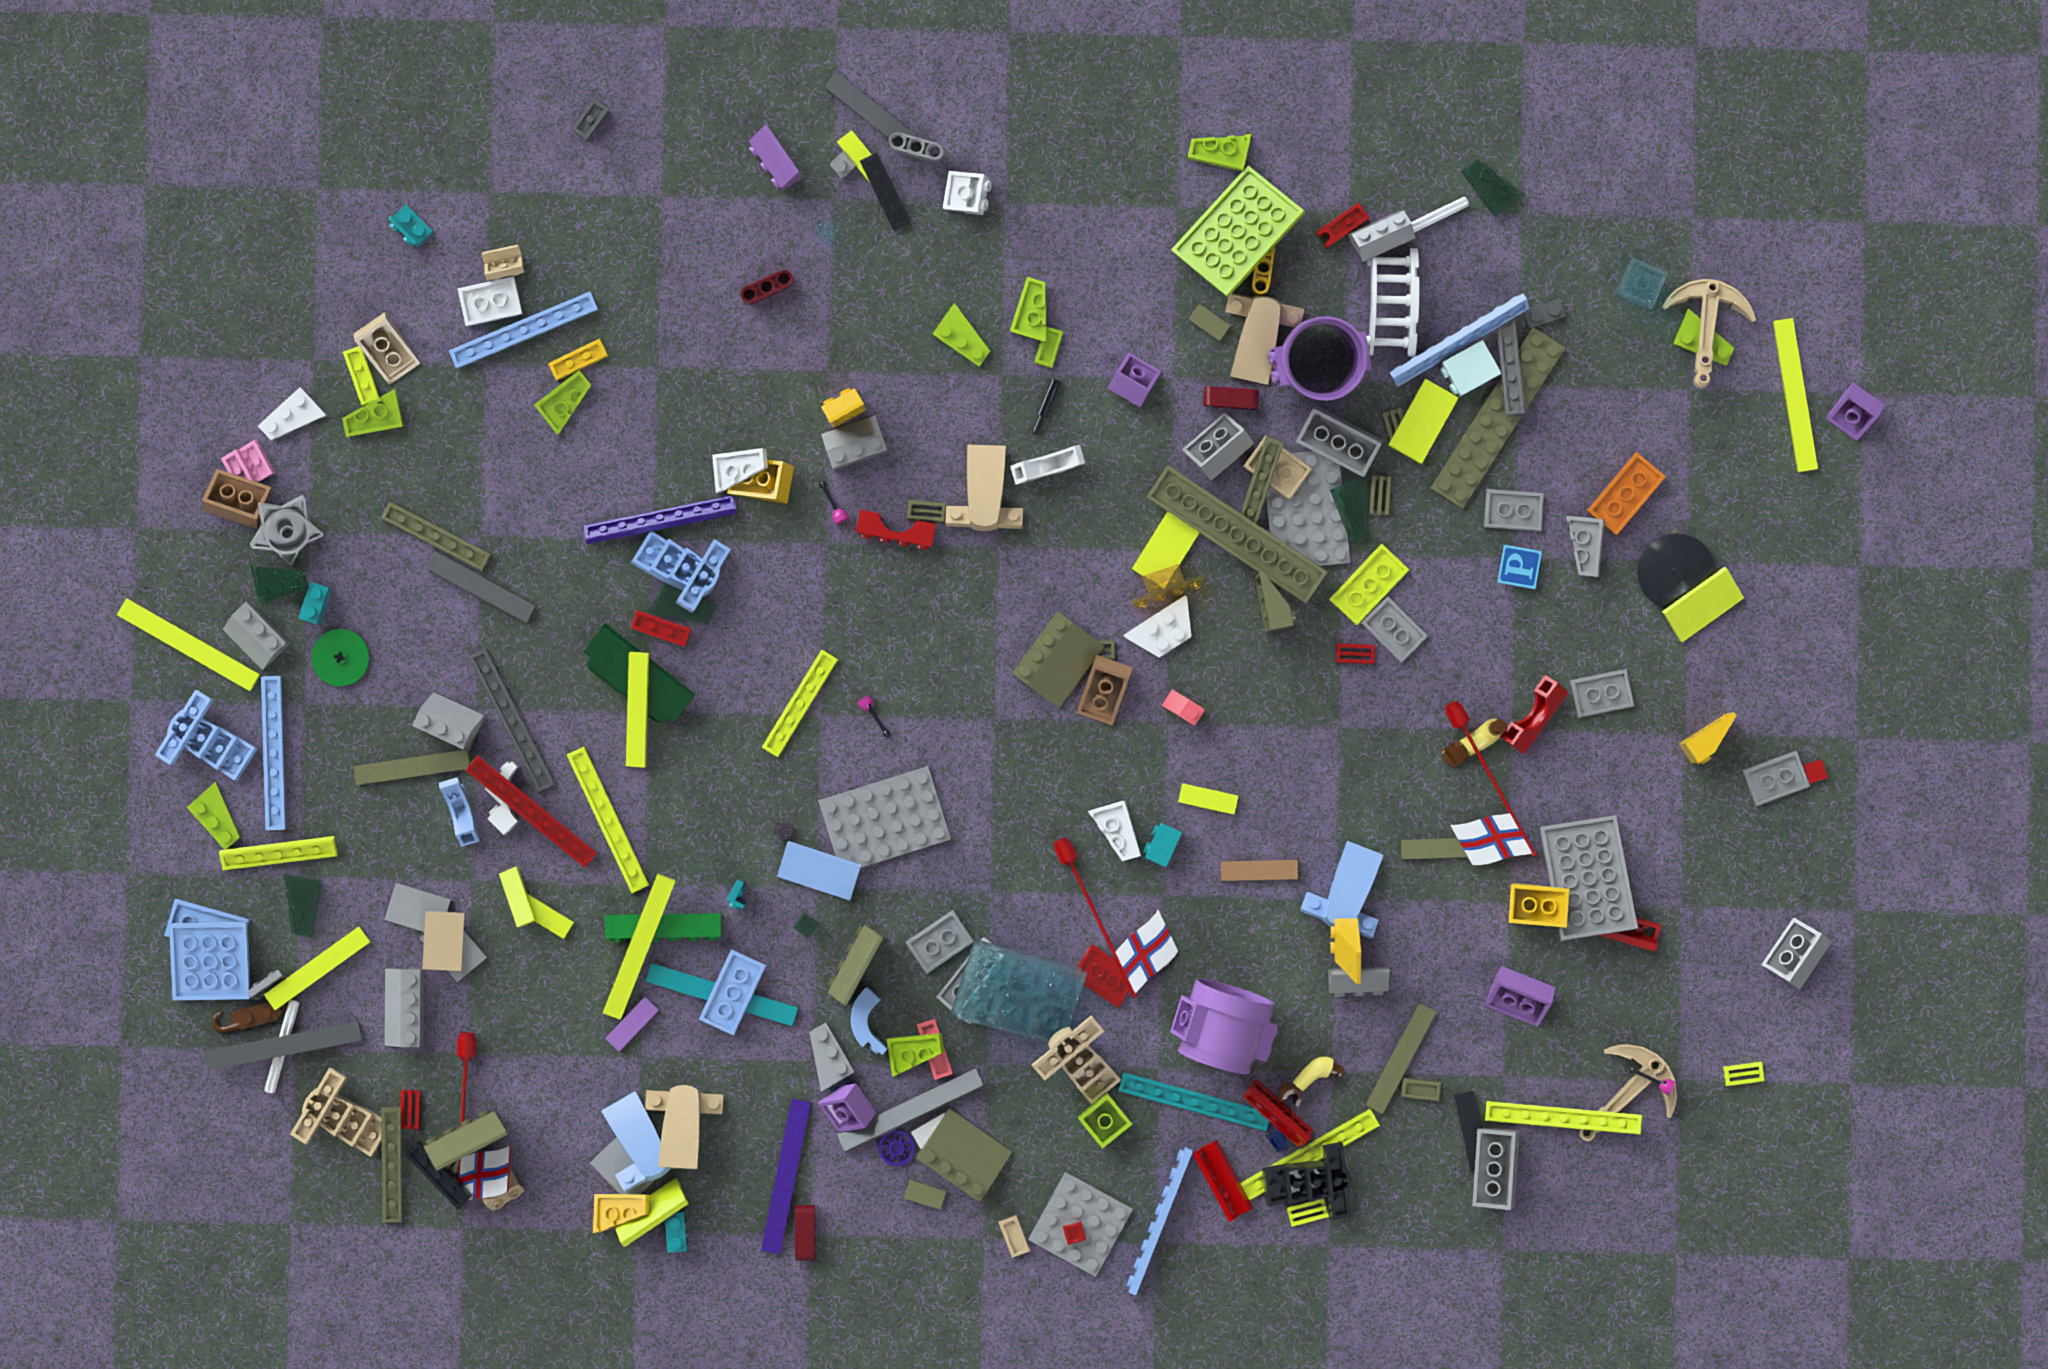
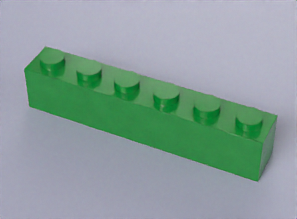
M722 913L662 914L652 942L660 941V938H668V941H680L682 937H687V941H699V937H706V941H717L718 937H722ZM641 914L605 915V939H610V942H622V938H629L631 942Z

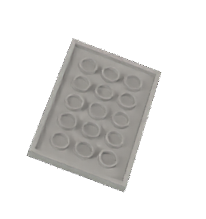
M1314 451L1291 453L1311 467L1312 470L1290 500L1269 486L1266 495L1269 532L1319 566L1350 563L1340 465Z
M928 766L818 800L835 856L860 864L861 867L951 839Z
M1616 815L1540 827L1550 887L1570 889L1567 928L1558 927L1560 941L1638 929Z

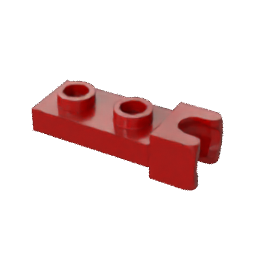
M1358 202L1319 229L1315 235L1317 237L1321 235L1328 236L1329 240L1324 245V248L1327 249L1367 221L1369 216Z

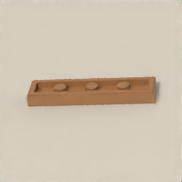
M1297 860L1220 861L1221 881L1298 879Z

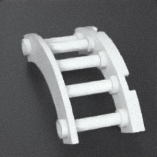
M1410 248L1409 256H1406V258L1375 256L1367 260V266L1371 267L1369 336H1366L1370 355H1373L1374 346H1404V348H1407L1408 356H1415L1416 323H1418L1419 277H1417L1419 258L1418 248ZM1377 265H1405V267H1409V273L1406 275L1377 274ZM1377 282L1406 283V285H1409V294L1406 296H1377ZM1376 303L1406 304V306H1409V317L1376 318ZM1375 326H1405V328H1408V334L1404 339L1375 338Z

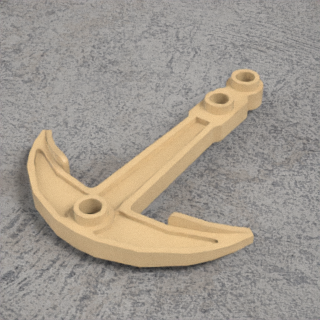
M1702 279L1686 283L1671 293L1662 307L1666 310L1675 304L1686 302L1689 298H1700L1702 300L1699 349L1696 353V376L1694 377L1695 386L1701 389L1707 387L1710 383L1709 373L1712 370V344L1718 302L1731 304V309L1741 313L1751 322L1756 321L1751 305L1736 288L1713 279ZM1709 286H1714L1715 290H1710ZM1702 358H1706L1708 363H1703ZM1700 376H1704L1706 381H1701Z
M1621 1044L1604 1049V1054L1620 1055L1630 1060L1633 1058L1641 1064L1640 1072L1659 1081L1663 1079L1675 1081L1666 1062L1656 1053L1642 1046ZM1653 1062L1658 1063V1067L1656 1069L1652 1068ZM1635 1074L1607 1105L1601 1107L1598 1111L1618 1113L1652 1081ZM1676 1083L1670 1095L1661 1092L1665 1102L1666 1117L1671 1118L1676 1106ZM1579 1129V1136L1585 1141H1591L1595 1137V1133L1601 1131L1589 1130L1590 1134L1584 1136L1583 1131L1585 1129Z

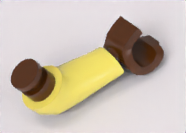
M1490 719L1472 732L1470 735L1478 750L1481 751L1495 743L1503 732L1506 731L1507 724L1502 719ZM1467 736L1459 742L1454 741L1441 750L1443 760L1452 768H1456L1468 760L1469 756L1476 753Z
M1326 1056L1312 1060L1293 1081L1294 1084L1284 1083L1280 1086L1277 1095L1278 1101L1285 1102L1288 1095L1295 1094L1292 1102L1295 1106L1299 1107L1302 1101L1301 1090L1304 1091L1311 1083L1321 1077L1327 1078L1334 1075V1078L1339 1079L1343 1072V1066H1337L1333 1058Z

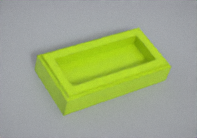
M1047 327V343L1040 342L1034 363L1053 368L1063 331Z

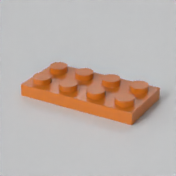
M1635 452L1587 509V512L1596 519H1605V527L1616 536L1666 476Z

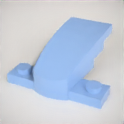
M650 531L631 564L683 590L676 603L692 613L701 598L708 595L714 589L719 577V568L731 549L714 539L703 558H700L687 547L683 549L672 540H665L653 531Z
M195 690L184 709L171 720L167 731L168 735L155 755L173 766L185 747L216 770H220L234 781H238L256 753L257 748L224 728L203 719L214 700L199 690Z
M1347 841L1330 888L1328 900L1307 892L1300 911L1321 919L1330 927L1334 926V919L1358 918L1359 934L1372 939L1379 920L1360 913V910L1373 884L1383 855Z
M636 1092L602 1110L613 1132L634 1162L633 1165L615 1175L625 1193L645 1181H652L662 1177L671 1169L658 1167L661 1141Z

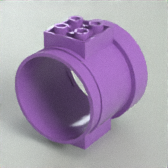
M1331 316L1315 317L1302 322L1292 330L1282 346L1270 348L1268 353L1269 364H1273L1274 369L1271 372L1272 382L1276 383V386L1290 385L1298 393L1314 400H1334L1345 396L1360 383L1365 371L1372 370L1366 331L1358 332L1348 322ZM1312 325L1327 326L1337 331L1345 339L1351 355L1350 369L1344 381L1332 391L1323 394L1311 392L1302 387L1292 375L1289 366V352L1294 339L1300 332Z
M1196 978L1191 996L1181 995L1170 1032L1182 1040L1178 1047V1052L1182 1055L1222 1070L1250 1074L1254 1059L1267 1062L1271 1054V1046L1277 1035L1278 1027L1276 1023L1270 1021L1275 1003L1263 996L1232 985Z

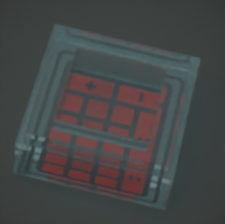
M825 218L812 232L827 245L839 233V230Z

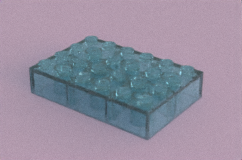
M974 939L951 1013L958 1019L1049 1042L1056 1032L1070 1027L1087 973L1081 967Z

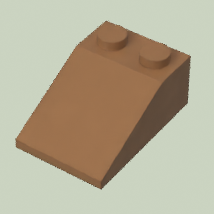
M1096 655L1077 714L1113 726L1133 667Z

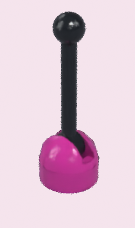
M820 481L819 486L823 488L834 509L832 518L835 525L849 519L844 510L837 508L826 487V482Z
M870 694L858 701L857 704L862 710L871 713L882 729L883 736L889 737L890 731L885 729L872 709L874 702Z
M1632 1066L1629 1069L1631 1074L1640 1075L1659 1084L1661 1092L1666 1095H1670L1675 1085V1081L1671 1079L1659 1081L1638 1071L1636 1067Z

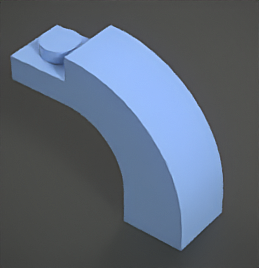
M458 778L439 783L440 790L450 809L455 835L461 847L479 842L476 820L463 784H460Z
M867 986L859 994L852 1007L851 1027L856 1040L862 1047L869 1042V1048L874 1053L883 1054L888 1047L871 1032L868 1025L869 1013L881 998Z

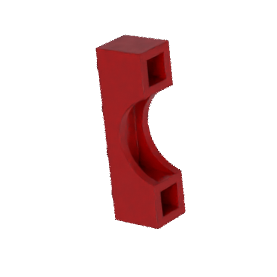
M860 510L856 533L860 534L859 537L864 539H871V536L878 537L880 542L890 543V540L898 541L897 545L908 547L909 544H915L917 549L927 550L928 547L932 548L936 524L916 521L910 529L904 532H894L883 525L879 513Z
M1546 675L1534 689L1535 703L1531 712L1521 721L1511 722L1506 731L1500 736L1508 745L1522 754L1526 753L1569 693L1558 682Z

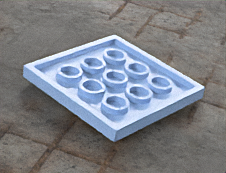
M248 922L169 924L173 1000L250 999L247 993L251 989Z

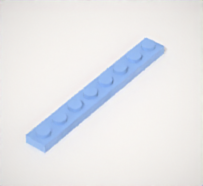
M588 292L451 349L449 352L455 367L459 369L593 313L598 308L592 293Z
M1524 294L1513 297L1508 303L1495 308L1486 316L1478 318L1476 322L1463 327L1456 334L1446 337L1442 342L1431 346L1427 351L1413 357L1404 365L1396 367L1394 371L1390 372L1394 383L1399 387L1530 309L1527 298Z
M282 676L261 677L265 829L285 830L286 799Z
M1184 1147V1150H1179L1176 1158L1179 1161L1177 1168H1172L1169 1176L1172 1179L1169 1186H1165L1162 1196L1165 1198L1162 1204H1158L1155 1214L1158 1216L1156 1221L1151 1222L1148 1232L1150 1236L1148 1240L1144 1239L1141 1246L1143 1254L1141 1258L1137 1257L1133 1267L1136 1269L1134 1276L1130 1275L1126 1286L1129 1287L1128 1291L1131 1294H1137L1193 1150L1188 1147Z

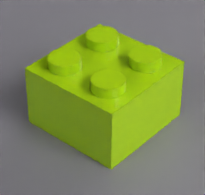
M1108 1092L1078 1116L1079 1121L1102 1149L1132 1125L1131 1120Z

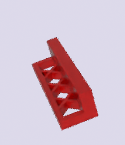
M1636 917L1638 929L1599 936L1656 951L1658 945L1657 937L1661 924ZM1650 926L1655 928L1653 936H1648L1643 933L1642 929Z
M1255 1079L1242 1097L1298 1148L1307 1143L1311 1138L1310 1134L1313 1132V1129L1283 1102H1279L1272 1092Z
M1218 1140L1200 1147L1193 1153L1229 1222L1253 1208Z

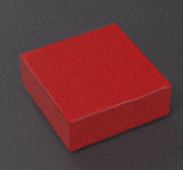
M1822 760L1802 765L1809 784L1828 778Z
M1081 1221L1063 1226L1068 1245L1086 1240Z

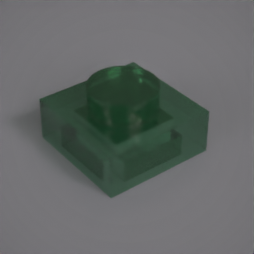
M804 912L793 928L809 939L820 923Z

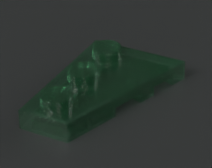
M1478 159L1461 171L1494 217H1497L1526 196L1525 193L1519 192L1510 182L1504 181L1496 175L1495 171Z
M1358 476L1330 489L1350 543L1369 536L1364 478Z
M250 566L259 603L309 589L304 570Z
M664 582L648 613L708 624L717 607L701 598L695 610L691 613L676 603L683 590Z
M283 874L289 905L291 932L294 935L312 937L322 880Z

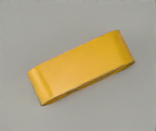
M1275 247L1259 263L1266 264L1268 271L1260 272L1258 265L1253 271L1251 290L1256 296L1265 295L1269 289ZM1258 282L1263 283L1265 290L1258 291L1255 288V284Z

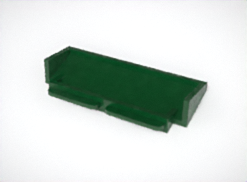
M605 623L584 650V653L590 657L586 665H588L592 673L618 693L622 692L626 695L628 700L629 652L641 651ZM649 658L648 717L656 723H662L666 718L674 723L684 713L696 694Z

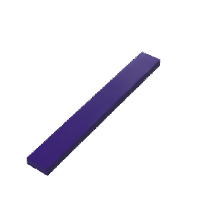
M734 495L585 525L586 544L737 514Z
M793 1098L791 1100L761 1248L762 1251L777 1254L781 1252L811 1102Z

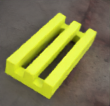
M1762 1062L1723 1067L1726 1086L1765 1081ZM1751 1067L1759 1068V1070L1729 1074V1070H1737ZM1759 1074L1760 1076L1758 1078L1730 1081L1732 1077Z
M1324 1198L1314 1202L1308 1201L1286 1207L1292 1227L1329 1217ZM1321 1203L1322 1205L1317 1208L1305 1210L1292 1214L1291 1212L1296 1209L1308 1207ZM1323 1210V1214L1311 1216L1297 1221H1294L1293 1219L1296 1217L1308 1215Z

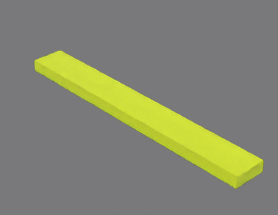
M1793 318L1773 321L1797 471L1816 470L1818 466Z
M127 598L117 614L119 617L249 691L252 690L260 676L259 673Z
M585 747L567 754L631 893L649 886V882Z
M657 874L603 1010L604 1014L621 1020L676 880Z
M1486 1101L1485 1121L1641 1134L1642 1115Z
M1368 1109L1270 1166L1319 1161L1324 1158L1322 1145L1342 1142L1344 1147L1380 1125L1371 1109ZM1262 1171L1240 1183L1249 1200L1265 1192Z

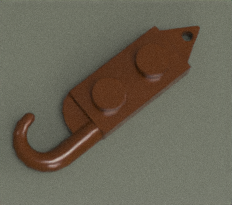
M268 1002L237 1010L231 1016V1024L226 1026H220L217 1022L218 1017L223 1014L222 1011H219L213 1016L212 1025L219 1033H229L279 1020L278 1017L287 1010L288 1006L282 1005L277 1010H274Z

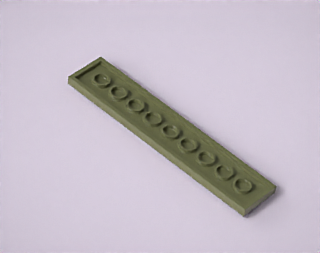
M1534 327L1519 348L1525 410L1565 349L1564 346ZM1502 376L1430 487L1431 490L1461 509L1466 505L1522 417H1506Z
M1170 465L1166 466L1146 496L1256 571L1264 572L1271 581L1304 603L1308 602L1328 572Z

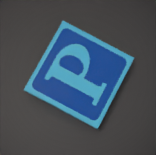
M1504 545L1497 583L1535 589L1542 551Z

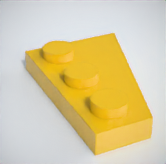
M594 1194L593 1233H599L648 1215L649 1195Z

